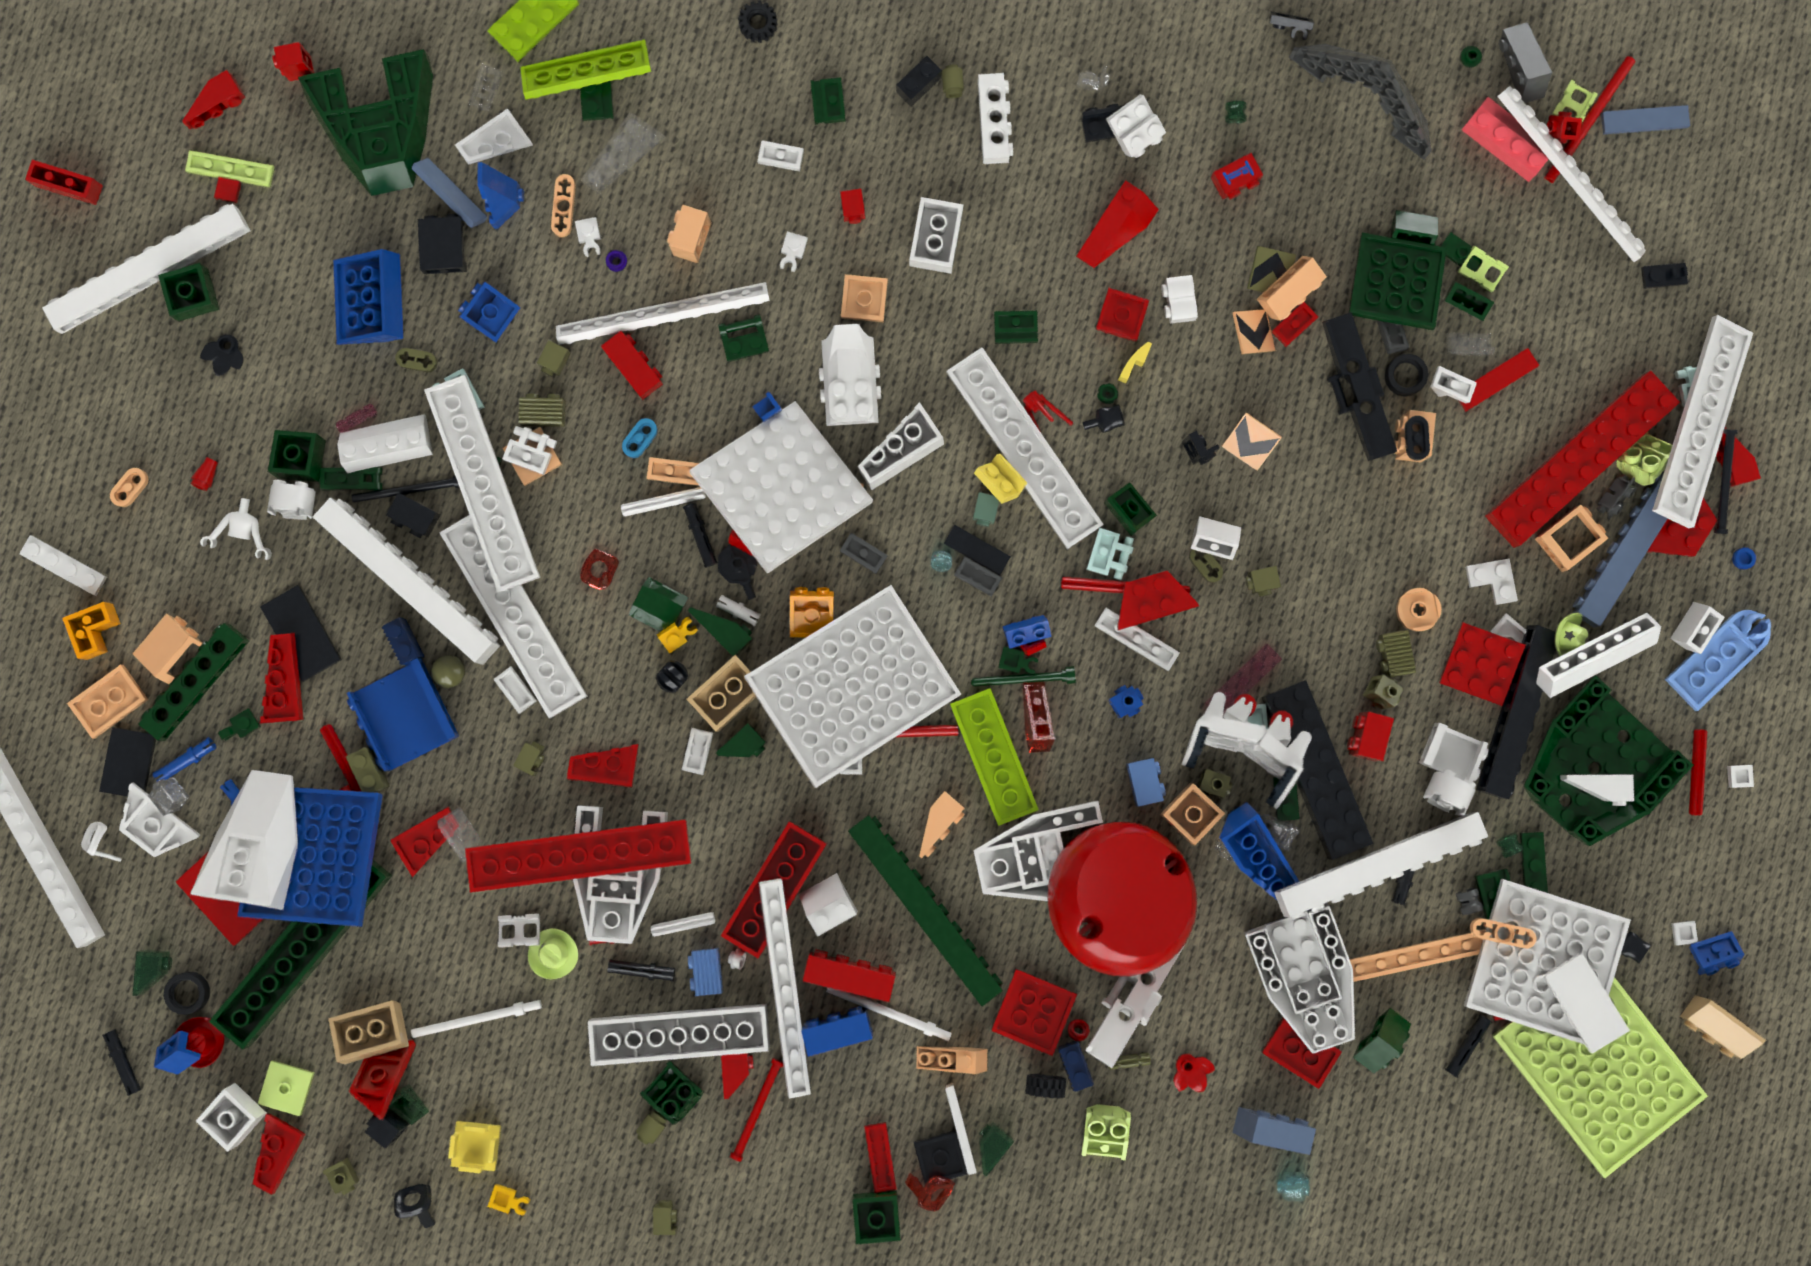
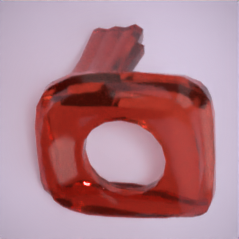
M594 549L582 566L580 579L583 583L596 589H606L613 579L619 560L606 552ZM598 561L604 562L608 569L607 572L602 573L601 578L594 577L591 573L592 565Z
M911 1173L905 1181V1184L916 1195L918 1205L922 1209L929 1211H938L953 1191L955 1185L952 1180L945 1177L932 1176L923 1187L918 1178L914 1177ZM944 1189L935 1201L930 1200L936 1190Z

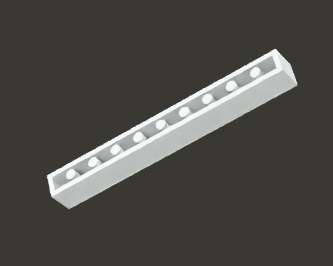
M234 204L224 205L213 215L202 217L200 222L185 226L181 229L180 233L165 237L158 245L145 248L143 253L136 257L131 256L125 259L123 264L108 268L103 275L88 279L86 284L81 287L72 288L67 291L66 295L50 300L48 305L42 307L53 329L63 334L159 281L158 275L184 268L251 230L240 210Z
M0 748V812L76 948L86 947L105 936V933Z
M1471 812L1277 890L1274 893L1283 916L1292 917V920L1305 915L1304 911L1309 909L1317 911L1325 907L1324 903L1329 901L1336 903L1344 900V895L1346 894L1356 895L1364 892L1363 887L1368 885L1376 887L1384 883L1383 879L1401 877L1404 875L1403 871L1411 869V871L1421 869L1424 867L1423 863L1427 861L1435 863L1443 859L1442 855L1460 853L1463 851L1462 847L1464 846L1474 847L1482 844V839L1487 838L1488 835L1479 812Z

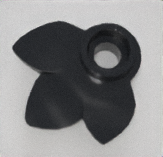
M229 334L222 335L217 341L207 343L200 354L201 359L212 361L216 376L224 375L231 367L240 370L243 364V354L238 350V340ZM231 342L229 349H225V343Z

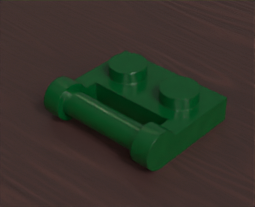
M760 314L754 315V318L727 325L725 323L718 324L728 362L769 352ZM754 326L757 327L758 332L728 339L727 333Z

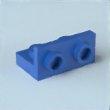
M1044 615L1002 626L1009 648L1051 637L1049 622Z
M1732 931L1691 944L1689 947L1699 966L1697 970L1699 975L1707 974V976L1719 972L1721 968H1734L1740 965V961L1745 955Z

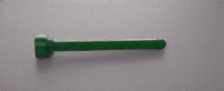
M1074 666L1065 667V669H1061V672L973 678L971 685L978 687L1062 680V682L1067 684H1075Z

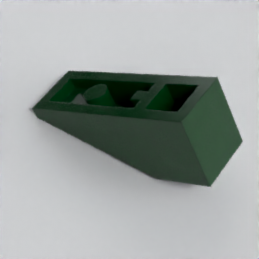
M691 607L688 609L691 615L732 656H737L753 640L750 637L752 632L744 624L740 627L733 621Z

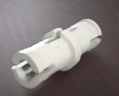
M721 595L719 600L727 605L717 602V608L732 614L735 619L740 618L756 626L758 621L750 618V616L759 619L760 613L745 607L741 602L737 603Z

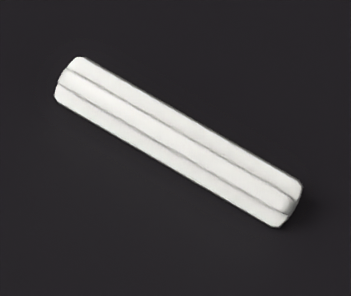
M713 912L653 924L651 925V933L655 937L715 923V915Z

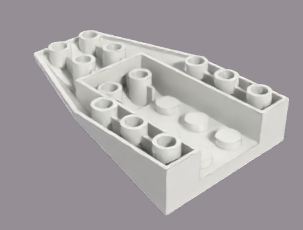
M251 770L216 833L190 894L283 910L298 846L293 776Z
M1327 903L1320 910L1312 911V909L1304 911L1305 915L1292 920V917H1285L1244 932L1268 998L1312 1054L1355 1040L1353 968L1331 908Z

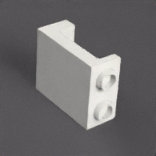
M1440 722L1434 723L1419 763L1442 773L1444 769L1450 770L1457 774V778L1473 782L1479 777L1481 761H1484L1489 751L1487 748L1488 743L1452 730Z

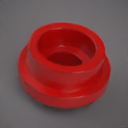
M1075 1019L1070 1022L1067 1031L1073 1040L1083 1041L1088 1037L1090 1028L1084 1020ZM1080 1028L1082 1033L1078 1034L1074 1029Z

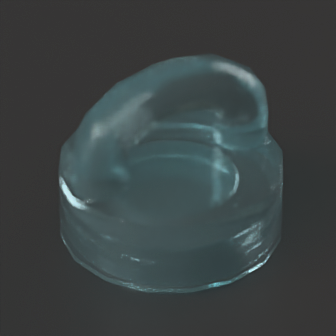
M934 551L931 556V567L938 572L948 571L952 567L951 554L945 551Z

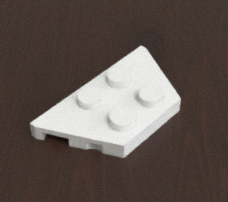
M134 782L129 785V794L124 806V816L121 820L119 831L150 855L156 857L200 836L198 832Z

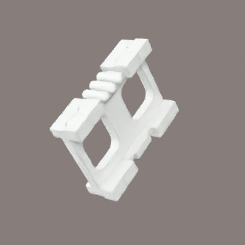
M525 914V917H512V915L498 916V947H513V945L524 944L526 946L540 945L539 914ZM526 924L537 925V935L535 937H524V926ZM504 925L515 926L514 938H502V927Z

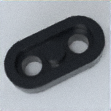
M1413 416L1407 420L1404 427L1406 453L1410 459L1419 461L1427 457L1430 452L1429 425L1424 417ZM1414 424L1419 427L1418 432L1412 429ZM1414 446L1420 448V453L1414 452Z

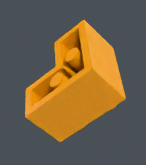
M101 602L62 618L77 659L84 660L107 653L108 651L101 632L121 624L114 605L107 602Z

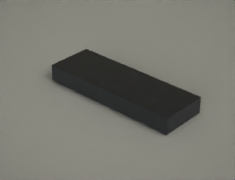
M956 525L953 526L944 542L946 546L999 576L1011 556Z

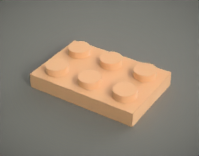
M119 665L67 704L91 738L95 739L148 701V698L126 667Z

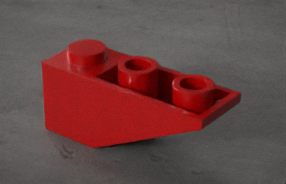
M228 70L208 80L182 122L190 130L202 127L206 120L211 117L217 118L221 116L225 109L237 107L242 103L241 100L246 98L235 78Z
M1724 431L1716 454V459L1721 463L1722 468L1726 437ZM1736 437L1734 441L1730 487L1761 479L1755 457Z

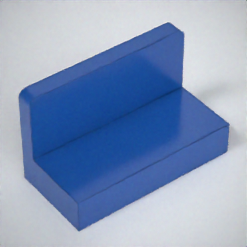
M180 1030L157 1047L154 1068L173 1074H180L201 1058V1054L186 1049L188 1033Z

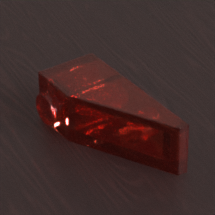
M1023 683L1025 734L1029 753L1050 752L1055 736L1045 683Z

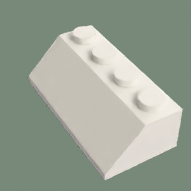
M425 414L341 432L337 443L340 464L347 473L433 455Z

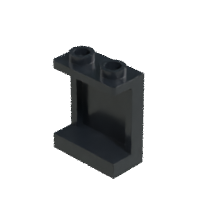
M447 214L445 217L437 218L434 215L424 216V219H418L420 270L424 275L467 272L463 243V226H465V222L461 216Z

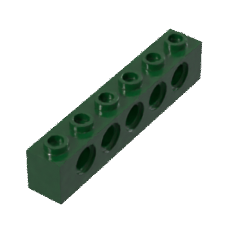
M226 623L218 625L213 630V636L210 640L205 641L199 647V653L185 663V669L180 675L175 676L167 691L158 695L155 700L156 704L142 714V720L138 725L157 741L167 740L250 641L232 625ZM223 642L225 644V649L223 652L220 653L218 651V645L219 643ZM209 659L211 665L206 670L204 668V661ZM194 675L197 681L194 686H191L189 680ZM180 692L182 700L180 703H177L175 697ZM164 709L168 712V717L165 720L161 717Z

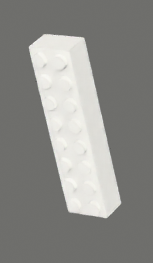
M767 1004L591 1018L588 1021L591 1066L766 1052L770 1049Z

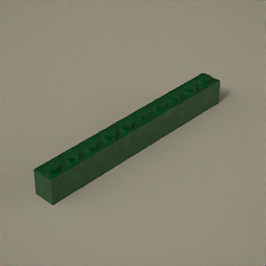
M870 815L866 816L848 830L849 834L981 1007H983L1003 991L1000 987L1003 982L996 973L990 974L987 970L990 965L983 956L977 957L974 953L976 949L969 938L964 940L960 934L963 931L956 921L951 923L947 917L949 914L948 910L942 903L938 905L933 899L936 896L929 886L924 887L920 882L923 879L915 868L913 870L909 868L906 864L909 862V859L902 850L899 853L893 847L896 842L890 834H883L880 830L883 825L877 817L871 818Z

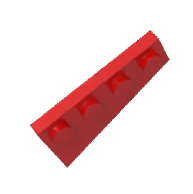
M295 633L270 635L267 659L269 668L268 675H265L264 684L267 685L266 693L262 700L264 710L263 716L260 717V724L304 720Z

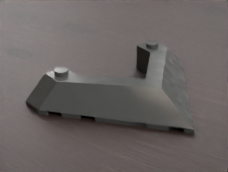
M1328 44L1302 46L1293 49L1289 58L1322 83L1327 77L1333 78L1335 75L1341 76L1342 81L1353 84L1356 81L1364 82V87L1370 88L1375 95L1379 94L1381 98L1379 103L1387 115L1390 113L1393 117L1392 125L1395 129L1390 135L1423 160L1431 153L1428 122L1391 60Z

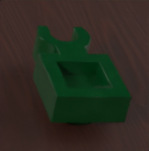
M1003 647L998 668L1019 673L1020 669L1024 668L1027 673L1034 674L1036 671L1031 670L1028 664L1031 661L1038 662V659L1035 657L1025 659L1023 658V651Z

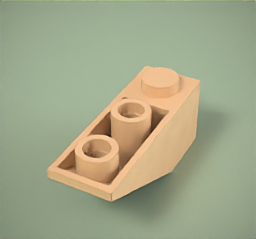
M945 791L930 807L919 854L921 858L924 855L929 857L936 849L934 846L935 842L938 839L943 841L950 833L948 827L953 822L957 824L965 815L962 812L965 808Z
M917 1046L916 1069L979 1074L987 1071L988 1049Z

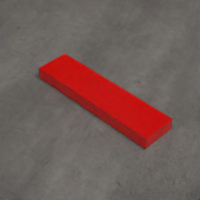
M1529 348L1475 380L1474 382H1477L1470 403L1459 402L1466 412L1540 365Z

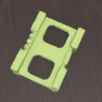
M1571 80L1564 91L1565 95L1555 107L1552 115H1558L1559 111L1569 108L1576 113V118H1583V122L1586 112L1598 94L1587 91L1576 85L1574 80ZM1575 89L1586 94L1582 104L1571 98Z
M1473 246L1470 254L1457 272L1468 279L1474 280L1486 290L1493 292L1509 266L1498 259L1495 260L1489 255H1485L1486 253L1483 250ZM1473 255L1482 260L1476 272L1466 266ZM1491 266L1500 270V275L1494 283L1485 279V274Z

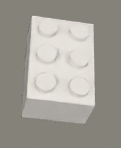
M921 197L909 266L952 274L963 214V204Z

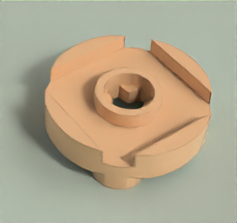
M1425 588L1408 590L1398 599L1396 605L1397 618L1406 629L1415 632L1428 630L1440 618L1441 603L1435 594L1433 595ZM1415 604H1419V607L1424 608V611L1421 612V616H1418L1417 613H1414L1413 609L1416 608Z

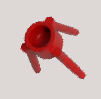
M1036 390L1023 399L1026 405L1024 409L1038 429L1039 427L1032 411L1034 413L1041 411L1050 422L1054 421L1044 408L1045 405L1069 425H1073V422L1046 400L1042 394L1039 395Z

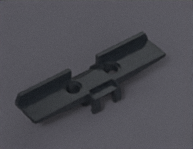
M1352 312L1323 321L1322 324L1338 373L1327 378L1328 383L1331 382L1337 399L1340 409L1338 414L1351 413L1368 461L1398 452L1380 398L1384 397V392L1376 368L1369 367ZM1349 361H1353L1358 365L1357 372L1351 373L1347 370L1346 365ZM1345 378L1347 384L1350 383L1354 394L1353 404L1349 407L1339 381ZM1369 403L1371 405V412L1368 414L1361 412V404Z

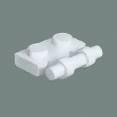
M516 426L513 434L520 436L519 441L509 440L502 459L545 475L552 457L550 453L544 452L545 448L548 446L555 449L557 441L551 439L549 435H540L532 432L530 428ZM527 441L537 442V448L526 445Z

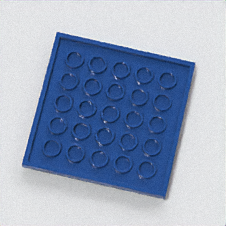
M294 787L298 846L284 908L281 910L240 902L237 916L362 927L383 794Z

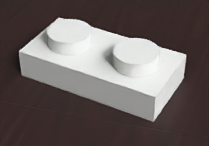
M761 141L758 164L800 171L804 148Z

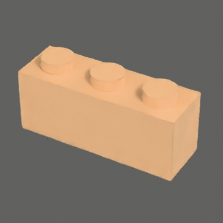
M1302 256L1257 298V301L1271 319L1281 321L1291 314L1293 308L1302 304L1310 292L1318 289L1327 276L1313 257Z

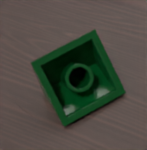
M1130 482L1104 502L1130 536L1134 535L1157 516Z

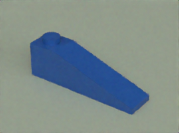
M478 162L477 184L482 199H485L486 212H491L492 215L489 216V222L494 229H498L520 209V202L524 201V190L521 189L517 181L483 162Z

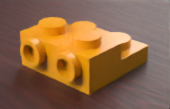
M796 587L795 591H790V637L806 638L834 621V591H829L827 587H819L816 591H808L806 587Z

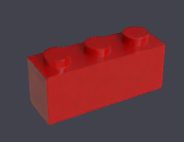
M31 160L25 178L26 181L37 188L93 205H97L103 187L94 178L36 160Z
M620 331L601 345V348L640 398L644 400L663 385L660 381L662 375L655 367L652 369L647 364L649 359L642 350L638 352L634 348L636 342L628 333L625 336Z

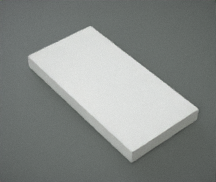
M1583 953L1577 954L1543 975L1590 1053L1593 1054L1630 1031Z

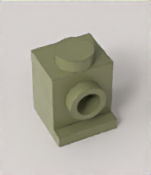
M535 741L532 744L525 742L513 766L532 776H536L538 772L534 769L535 767L539 768L544 761L545 756L542 754L545 746Z
M348 1157L323 1170L335 1194L342 1192L345 1195L354 1190V1184L359 1182ZM339 1175L343 1177V1183H340L338 1179Z
M660 1200L659 1204H655L653 1207V1235H676L678 1226H673V1224H677V1210H673L672 1200Z

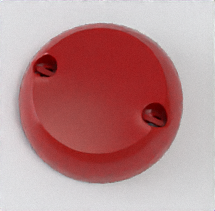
M1110 822L1092 827L1077 835L1065 846L1056 859L1050 874L1047 899L1048 910L1055 932L1062 944L1078 961L1097 972L1112 976H1136L1148 973L1175 957L1191 935L1197 914V890L1193 874L1178 848L1168 838L1150 827L1132 822Z

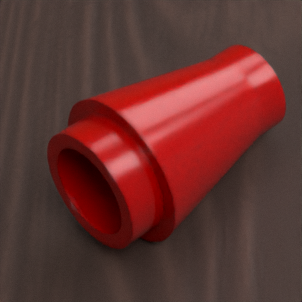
M206 457L205 461L191 477L192 481L190 484L203 491H207L209 487L211 488L218 462Z

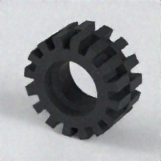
M758 0V3L754 4V1H750L751 5L745 4V9H741L738 16L742 35L744 34L747 40L751 39V42L754 43L755 40L758 43H762V40L768 41L769 37H773L774 31L777 30L776 13L772 6L769 7L767 2L762 4L761 0ZM755 15H761L766 19V24L761 29H754L750 25L751 18Z
M1044 1074L1027 1075L1026 1094L1053 1099L1065 1097L1066 1078Z

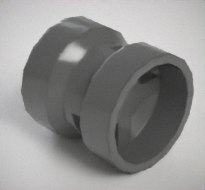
M1477 888L1466 889L1467 892L1464 893L1462 891L1456 893L1457 900L1461 902L1460 910L1462 915L1476 913L1484 909L1482 902L1478 900L1479 892Z

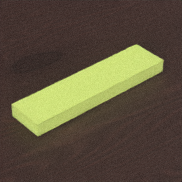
M189 150L185 171L209 177H222L242 183L271 187L275 167L263 163Z

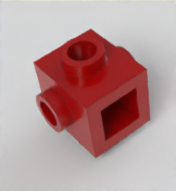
M1559 111L1558 115H1549L1546 126L1549 129V134L1554 139L1559 140L1560 143H1567V139L1579 140L1583 118L1571 117V112Z

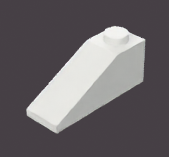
M1560 775V780L1603 801H1612V806H1626V801H1634L1633 775Z

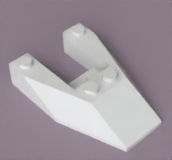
M1092 801L1032 815L976 848L974 855L982 893L1048 901L1047 894L1050 874L1056 859L1064 849L1060 832L1103 823L1099 802Z
M577 806L575 834L601 831L603 807ZM643 811L642 825L662 823L668 820V812ZM661 868L573 879L587 940L632 944L660 880Z

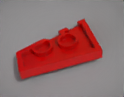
M639 744L571 756L567 779L632 788Z
M449 806L390 840L412 878L460 825Z
M267 1113L264 1119L266 1124L264 1133L261 1136L260 1142H262L260 1156L257 1157L253 1185L272 1195L275 1194L305 1133Z

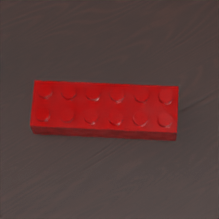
M789 821L722 932L721 937L759 959L767 946L759 882L781 878L787 912L828 843Z

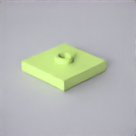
M274 1060L270 1061L258 1104L301 1116L315 1072Z

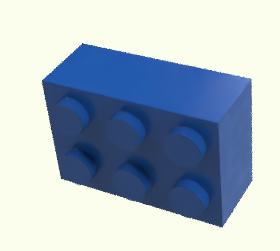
M861 1006L848 1009L847 1014L841 1015L840 1012L828 1014L825 1020L819 1021V1017L807 1020L801 1032L808 1057L873 1039V1030L867 1008L862 1009Z

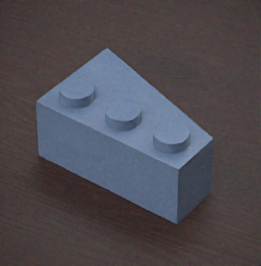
M1239 1107L1233 1133L1251 1143L1310 1155L1316 1129L1309 1126V1121L1296 1118L1295 1121L1289 1120L1290 1117L1276 1114V1116H1273L1263 1110L1254 1111Z

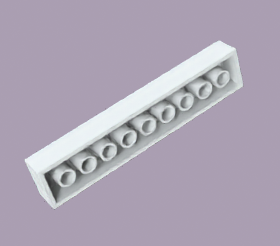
M329 498L315 513L313 518L472 661L484 665L501 646L496 642L499 638L490 630H483L481 628L483 624L476 617L469 614L466 615V608L459 602L449 600L448 598L451 595L442 587L434 586L433 583L435 581L429 575L421 571L418 572V566L411 559H407L404 556L401 557L400 555L403 552L394 544L386 543L385 540L387 538L381 532L372 527L369 528L371 524L364 517L356 513L353 514L355 509L341 499L336 501Z

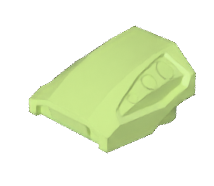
M1647 432L1617 459V468L1622 474L1628 476L1630 480L1634 477L1635 482L1643 486L1653 484L1666 468L1672 444L1658 439Z
M1096 1104L1086 1109L1082 1156L1090 1154L1126 1160L1131 1113L1118 1106Z

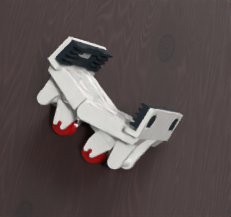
M1221 692L1215 693L1205 714L1196 722L1181 765L1194 769L1204 745L1233 752H1242L1267 770L1268 773L1279 779L1266 800L1267 804L1277 809L1303 770V757L1311 741L1310 733L1306 731L1300 732L1287 748L1286 746L1291 740L1290 729L1293 726V718L1288 712L1278 711L1273 714L1270 720V727L1265 729V725L1259 726L1248 722V718L1257 707L1256 701L1251 695L1242 694L1238 696L1234 705L1228 708L1223 716L1226 697Z

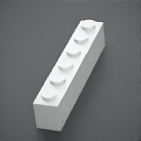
M1645 613L1540 666L1536 684L1551 698L1657 644L1661 626L1648 613Z

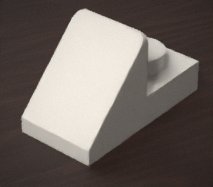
M1438 366L1430 387L1439 397L1447 395L1463 403H1470L1477 382Z

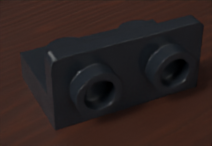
M1111 104L1103 109L1092 107L1082 112L1081 122L1085 143L1116 138L1106 118L1124 105Z
M1197 431L1189 434L1182 441L1193 465L1198 462L1200 465L1211 461L1212 458L1217 456L1215 452L1220 449L1218 444L1206 449V440Z

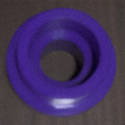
M611 251L606 256V265L611 271L620 272L627 266V257L622 251ZM615 258L621 260L618 265L613 264Z

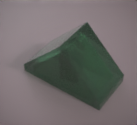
M410 1084L395 1093L389 1105L391 1110L411 1125L429 1112Z

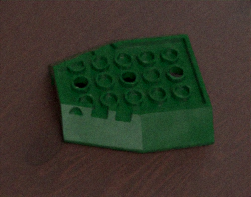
M1596 675L1589 680L1550 723L1523 786L1532 801L1567 833L1587 846L1599 842L1650 814L1693 767V764L1678 750H1670L1609 694L1611 689ZM1621 730L1626 731L1628 734V740L1624 743L1618 740V733ZM1592 762H1596L1599 765V772L1595 775H1633L1634 801H1626V806H1612V801H1603L1560 780V775H1593L1589 772V765ZM1563 794H1567L1570 797V803L1565 807L1559 801L1560 796Z

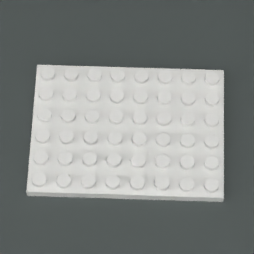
M892 585L744 676L814 788L825 783L961 695Z

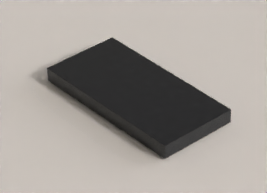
M300 585L291 588L260 606L276 635L295 633L298 670L302 682L342 660Z

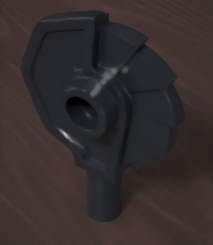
M729 544L718 555V572L729 583L743 586L748 600L756 598L751 585V576H754L756 567H758L755 557L734 546L731 547Z

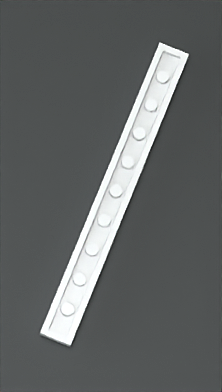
M1511 86L1506 88L1497 97L1632 261L1635 262L1640 259L1646 251L1643 242L1633 236L1629 225L1624 221L1622 222L1617 216L1615 208L1605 202L1602 192L1591 185L1588 175L1577 168L1574 158L1563 151L1560 141L1554 139L1549 134L1546 124L1540 122L1535 117L1534 110L1529 105L1526 106L1521 100V94L1516 89H1512Z
M764 282L556 326L558 345L571 344L579 340H591L598 336L614 335L620 331H634L641 327L656 326L665 322H676L689 317L696 318L703 314L719 313L732 308L739 309L751 304H762L763 302L770 301L767 285Z
M780 878L759 882L787 1095L790 1099L810 1095L811 1092L804 1040L801 1032L802 1025L783 884Z

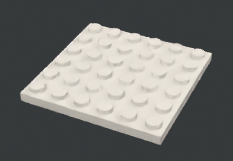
M796 401L690 469L692 477L767 574L873 502L871 496Z
M1501 879L1489 920L1531 929L1536 934V943L1533 947L1526 949L1483 939L1464 1006L1584 1044L1543 975L1577 954L1583 953L1609 996L1631 919ZM1487 927L1486 932L1492 933V928ZM1501 927L1497 935L1501 940H1504L1508 937L1509 931L1506 927ZM1526 932L1525 935H1514V938L1523 940V944L1525 941L1530 940V937L1526 936Z

